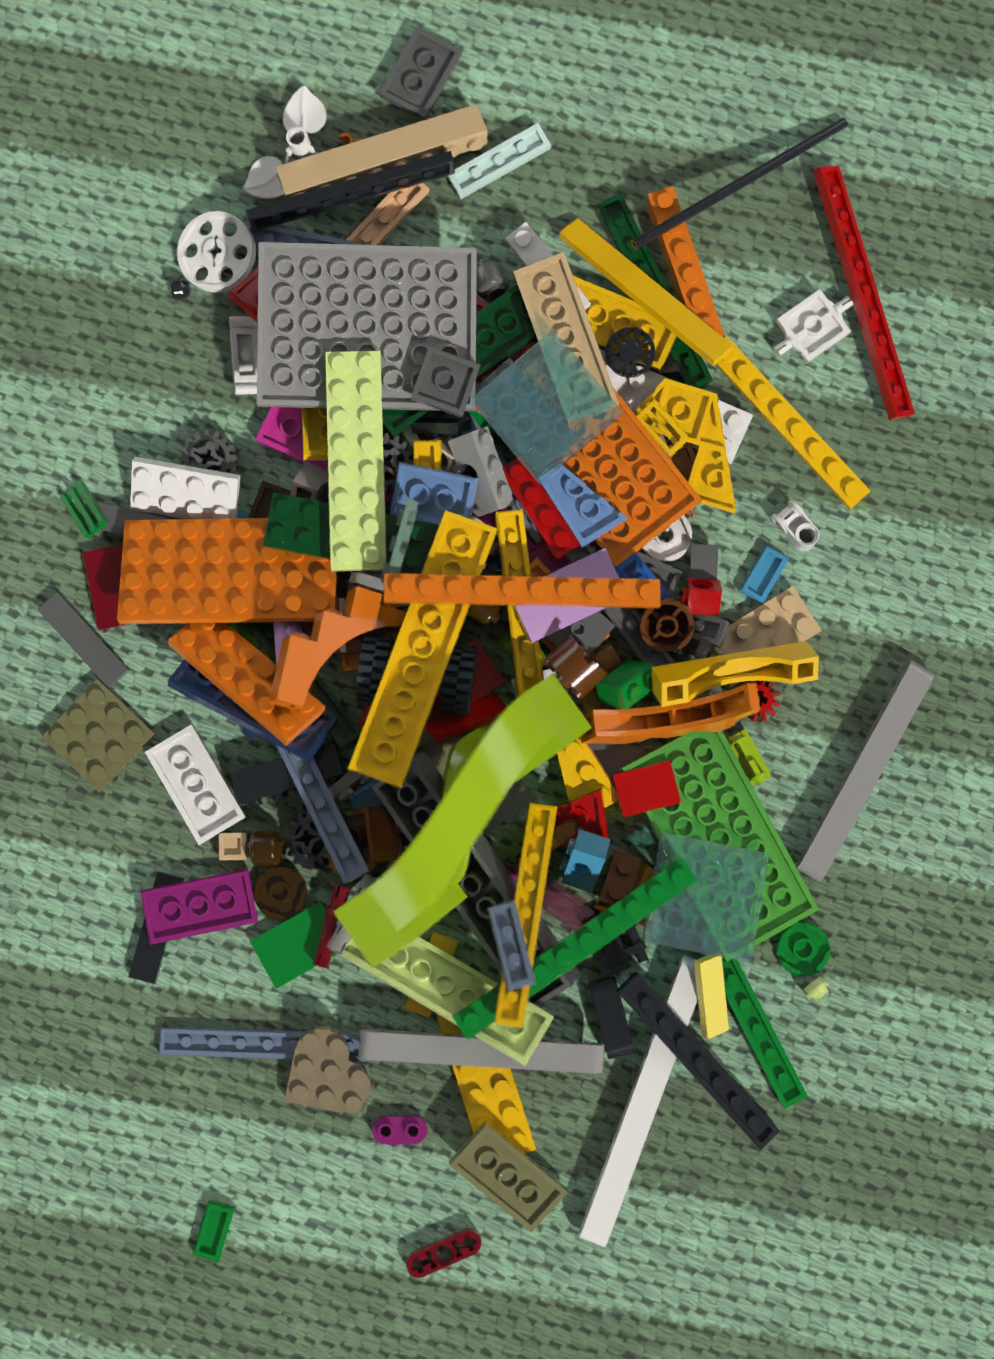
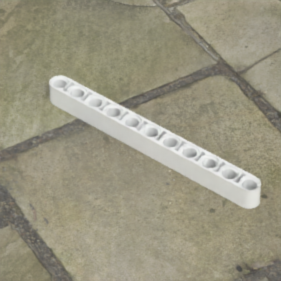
M682 955L665 1003L684 1025L688 1027L698 1000L694 966L696 959ZM654 1032L578 1235L579 1238L602 1247L606 1246L676 1059Z

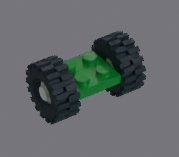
M365 634L361 646L356 681V699L358 702L373 703L394 648L393 637ZM455 645L438 692H442L441 712L469 716L474 688L477 648Z

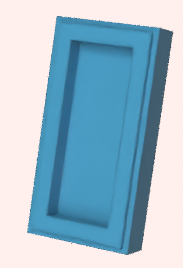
M766 545L739 592L762 605L788 562L789 557Z

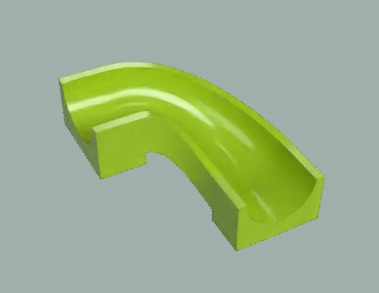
M554 674L509 704L493 724L489 723L478 727L451 747L445 768L442 802L426 826L401 858L378 881L334 911L372 968L408 946L467 898L458 883L466 873L470 849L508 789L517 780L592 728Z

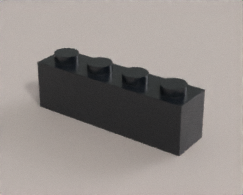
M335 743L321 746L313 758L326 784H334L340 780L339 776L345 775L338 747ZM283 758L230 773L238 804H246L247 808L263 804L262 799L272 796L273 801L289 796L288 791L297 789Z

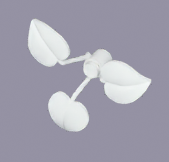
M304 85L291 97L283 114V124L288 131L286 140L289 145L286 149L285 164L291 161L293 153L298 156H303L308 152L312 155L318 154L313 146H311L306 132L316 133L326 122L327 114L324 105ZM265 156L257 160L250 169L244 190L248 194L261 199H275L284 195L276 170V166L282 165L281 161L273 156Z

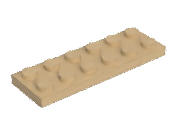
M559 253L513 271L568 424L619 406L565 253Z

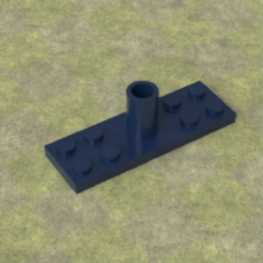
M185 659L168 680V687L239 724L240 731L245 736H261L307 762L311 761L338 722V716L325 709L323 714L286 746Z

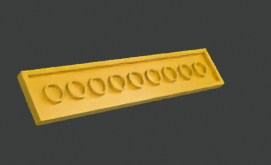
M445 511L422 574L481 576L495 539L497 528ZM409 605L350 762L349 770L402 789L470 605Z

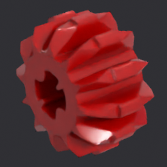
M749 681V684H756L760 698L764 699V703L759 704L760 711L750 715V721L755 722L757 715H759L760 720L764 722L767 720L766 713L770 716L776 714L771 706L779 707L781 705L779 701L773 700V697L780 695V691L773 693L770 691L775 685L774 682L764 686L765 681H758V685L756 681Z

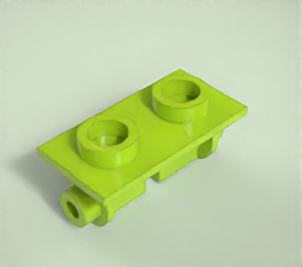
M747 729L727 738L752 786L772 776Z

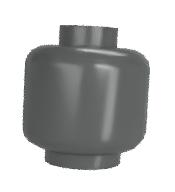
M485 260L476 267V292L481 299L493 302L506 293L509 288V280L500 263Z

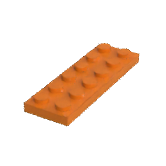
M188 623L168 639V644L173 650L286 746L325 712V705L309 692L307 693L304 706L296 710L269 703L277 665L227 623Z

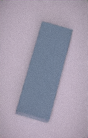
M510 901L488 907L508 991L536 984L516 902Z

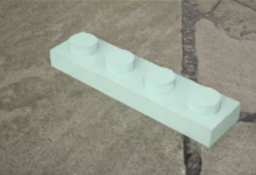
M537 123L455 169V173L447 176L461 200L550 150L551 144Z

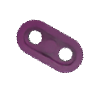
M384 1115L375 1121L372 1133L377 1142L385 1145L418 1144L426 1137L427 1124L418 1115ZM383 1126H388L391 1129L389 1135L382 1134L381 1128ZM416 1126L419 1132L416 1135H411L408 1128Z

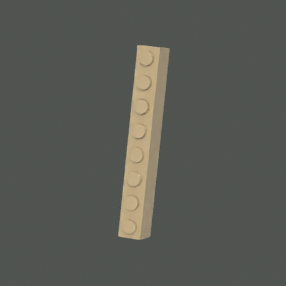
M475 104L276 166L284 196L289 198L451 151L454 158L458 154L470 150H479L483 146L488 145L487 128L479 108Z

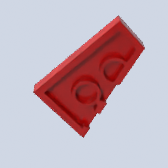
M603 788L558 806L553 835H555L557 826L567 819L573 818L580 824V830L609 839ZM576 831L577 833L571 836L572 839H576L578 831ZM570 838L558 847L568 846Z

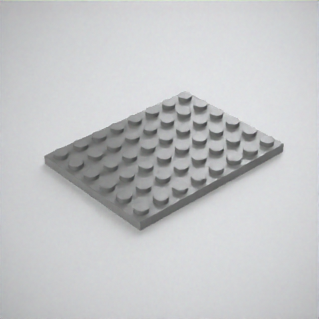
M259 242L257 407L327 408L325 352L380 351L382 409L441 411L411 400V395L429 346L476 363L477 248ZM476 380L465 411H475Z

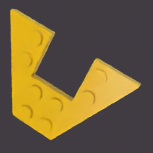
M665 378L633 413L637 415L653 399H656L691 438L688 442L699 446L688 483L702 499L701 503L736 514L718 394ZM653 407L651 411L676 437V439L680 440L682 437L656 410V408ZM647 414L643 417L656 433L665 435Z

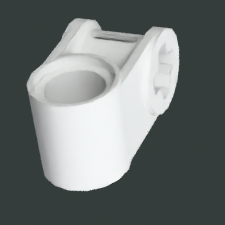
M791 499L787 502L788 506L777 515H771L770 519L795 548L800 551H808L817 543L820 536L819 530L806 516L803 509ZM808 532L812 536V542L805 543L801 541L799 533Z

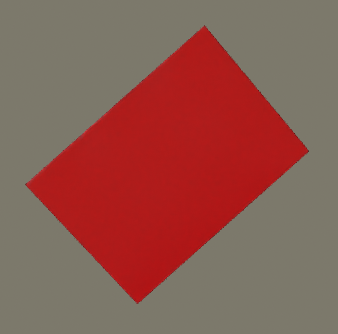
M671 761L613 775L623 817L682 803Z

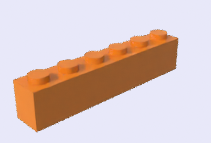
M673 186L647 195L645 205L653 227L682 211ZM683 222L657 238L678 301L723 337L724 332L686 222Z

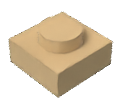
M219 833V860H248V857L245 855L247 833Z

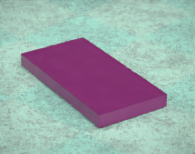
M248 869L140 891L150 945L258 923Z

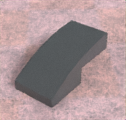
M691 544L689 578L717 580L718 545Z

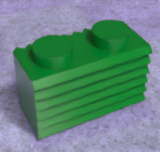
M630 658L596 685L599 703L628 710V707L631 708V705H634L635 702L637 703L638 700H641V697L644 698V695L651 692L652 667H655V665Z

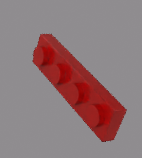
M520 456L504 466L503 471L512 494L556 561L580 547L579 542L523 457Z

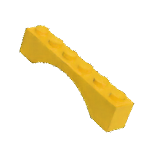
M807 641L656 666L652 667V692L660 705L664 707L687 703L706 690L734 682L775 681L796 684L818 680L819 656Z

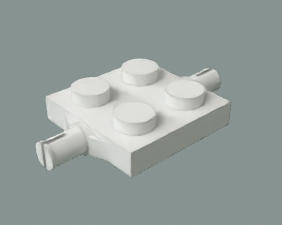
M819 289L780 316L776 323L783 331L785 340L774 346L777 355L781 356L793 348L807 364L849 335L851 330L843 321L841 313L853 306L850 297L846 296L840 302L834 304Z

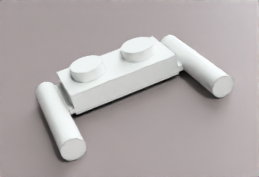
M250 316L229 317L235 395L257 394L258 323Z

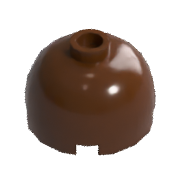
M661 597L659 608H645L641 615L640 630L643 640L649 647L659 652L680 650L689 643L694 634V619L691 610L684 602L674 597Z

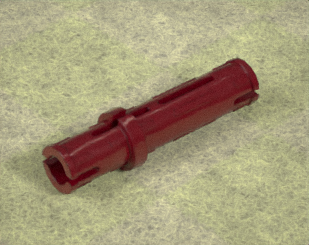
M338 885L333 886L334 889L329 907L325 908L326 918L315 958L312 962V965H318V967L327 969L330 968L329 965L333 951L327 948V945L335 933L338 921L334 911L347 902L349 892L351 891L349 888Z

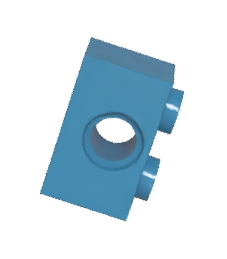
M579 829L576 839L570 838L565 853L569 856H563L559 871L564 872L561 883L592 893L606 859L611 839Z

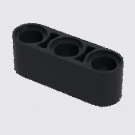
M615 975L588 982L608 1059L635 1053L621 996L616 991L618 984Z

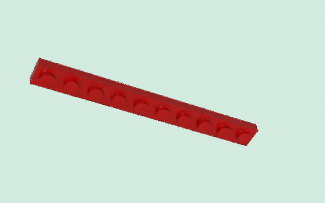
M839 165L818 167L813 173L888 419L890 421L910 417L915 414L840 167Z

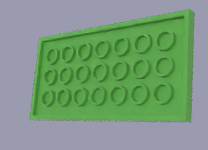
M722 731L690 732L620 769L621 772H626L671 761L682 803L644 812L670 863L672 864L682 857L698 881L685 890L724 962L733 959L819 910Z

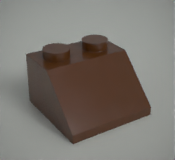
M385 806L365 807L341 812L366 864L398 860L394 818Z
M616 850L610 859L594 908L604 911L658 872L643 860ZM649 915L646 916L645 918H643L641 921H639V922L636 923V924H639V925L645 927L646 924H647Z

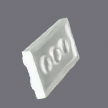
M135 457L132 460L130 509L182 519H235L238 514L240 475Z
M192 724L145 752L198 845L203 844L247 818Z

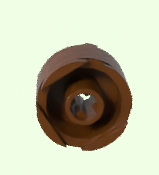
M572 634L564 639L543 660L551 671H556L558 674L557 679L567 689L570 687V690L580 700L608 674L603 665Z

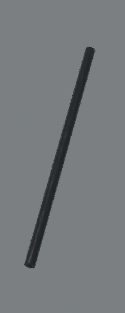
M844 117L632 239L631 244L635 250L639 249L848 127L847 120Z

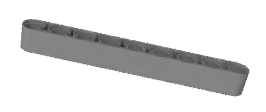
M912 660L906 664L796 864V868L819 882L823 880L935 676L934 672Z
M361 1029L358 1058L378 1061L603 1073L605 1044L541 1039L526 1066L475 1036L467 1040L464 1034Z

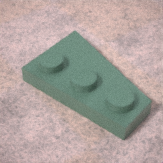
M407 499L405 510L400 509L396 525L400 526L398 536H392L389 552L393 554L390 563L385 562L381 575L383 579L385 573L400 574L418 511L417 501Z

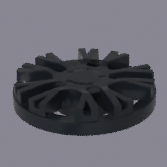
M637 327L619 329V331L610 336L606 344L605 357L607 364L614 373L621 377L635 378L643 375L651 368L655 359V345L648 333ZM626 333H635L634 339L628 340ZM620 335H622V337L626 341L623 344L618 339ZM640 335H641V336H643L644 338H643V339L640 341V343L638 344V343H636V341H637V339H638V338L640 337ZM613 342L620 346L618 350L610 349ZM648 342L651 350H642L641 346ZM620 354V357L610 359L611 355ZM641 354L650 356V360L642 358ZM622 360L625 364L620 371L614 365ZM637 361H641L645 365L639 371L635 366ZM627 364H632V373H627Z

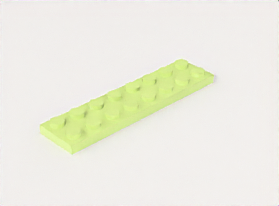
M325 352L331 571L383 570L386 562L381 352Z
M420 937L374 968H372L352 938L349 939L343 954L340 955L455 1025L457 1024L452 1018L455 1013L498 984ZM527 1001L523 1028L492 1023L475 1035V1037L526 1066L554 1016Z

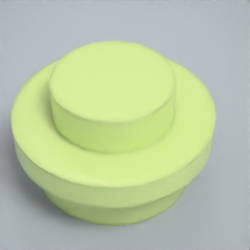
M821 976L804 988L808 994L806 998L808 1000L814 998L816 1001L829 992L826 988L830 984L829 981H824Z

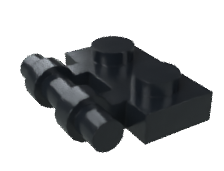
M637 924L625 931L630 941V946L624 948L618 936L596 951L606 977L632 967L628 959L630 955L635 954L638 963L649 959L645 951L647 948L644 940L641 941L635 928Z

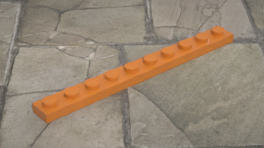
M385 573L384 603L659 608L660 579Z

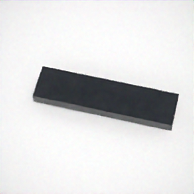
M158 871L153 888L184 882L185 878ZM145 918L129 978L156 984L168 941L150 945Z

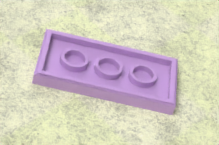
M606 548L544 576L619 578ZM513 606L530 643L607 608Z

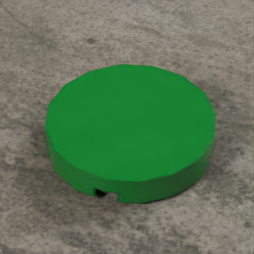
M796 922L784 929L779 934L776 942V956L780 965L788 972L797 976H810L820 972L827 964L831 954L826 933L818 926L808 922Z

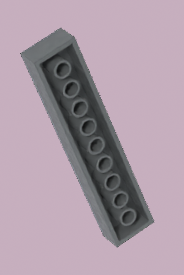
M424 750L413 757L402 789L382 781L372 786L411 844L426 826L443 798L444 779ZM480 833L470 849L466 873L458 883L467 898L458 904L456 908L502 973L503 969L487 908L514 901L516 881L486 838ZM541 917L534 959L558 943ZM574 966L528 998V1001L537 1007L572 986L581 975Z

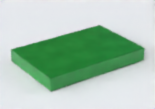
M322 901L250 941L276 989L316 967L312 965V962L315 958L326 918L324 913L325 906Z

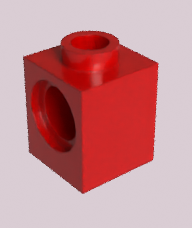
M688 578L687 588H682L681 601L686 604L692 614L719 616L722 597L720 580Z

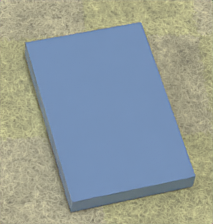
M399 462L389 515L398 517L400 509L405 510L407 499L418 502V511L415 519L418 521L440 525L445 511L471 519L479 478Z

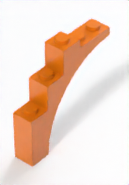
M358 585V587L349 590L343 616L339 610L326 609V611L324 610L315 616L310 640L308 635L302 633H293V635L283 639L269 703L293 710L303 707L313 679L320 667L335 650L350 639L362 634L383 630H400L408 610L406 612L397 610V606L390 603H381L380 605L382 594L374 592V589L368 586Z
M747 683L722 693L691 700L687 703L664 707L654 706L628 710H591L583 714L592 728L581 735V743L637 744L649 738H679L693 731L720 732L735 726V721L760 711L756 684Z

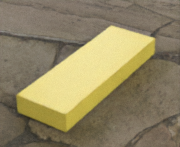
M716 952L694 961L702 1037L706 1039L729 1030L722 956Z

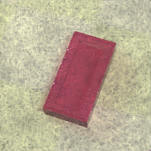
M551 881L545 887L542 909L574 931L587 923L595 911Z

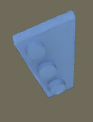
M562 464L538 478L539 483L579 542L581 548L628 519L624 514L619 513L608 504L609 502L603 497L598 496L588 488L583 481Z

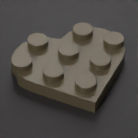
M316 1026L304 1035L302 1034L296 1045L284 1101L335 1112H357L369 1096L371 1077L368 1075L367 1070L361 1066L362 1063L350 1057L349 1044L347 1045L345 1038L340 1035L339 1030L330 1026Z

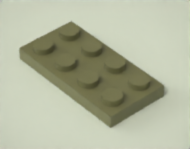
M487 1121L477 1129L449 1160V1165L530 1232L542 1222L568 1193L567 1187Z

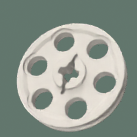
M211 211L194 218L183 230L177 248L178 263L184 276L200 289L214 293L225 292L235 288L250 274L256 257L255 240L249 228L234 215L222 211ZM206 222H211L212 231L208 235H202L200 232L201 226ZM230 223H235L237 225L236 233L233 236H226V226ZM191 244H196L198 247L197 254L191 258L187 257V247ZM245 246L248 252L247 256L242 260H238L235 256L236 250L239 247ZM218 247L222 251L221 253H218L215 257L211 253L212 251H215ZM202 267H206L208 270L207 278L203 281H198L196 278L197 271ZM227 268L231 269L233 277L230 281L223 282L221 280V273Z

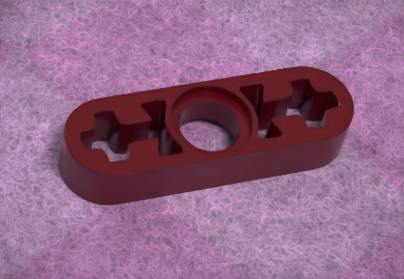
M465 1228L411 1252L406 1262L408 1273L412 1277L422 1278L475 1255L480 1250L482 1244L480 1233L474 1228ZM466 1235L477 1239L474 1241L473 1248L464 1245L459 1249L461 1254L457 1255L453 1240H457V1245L465 1241ZM442 1245L450 1247L452 1250L451 1257L447 1260L438 1258L436 1254L438 1247ZM431 1251L432 1259L436 1265L432 1266L430 1260L424 1263L423 1270H419L418 1267H412L415 1261L414 1258L418 1257L420 1261H423L429 1257L427 1252Z

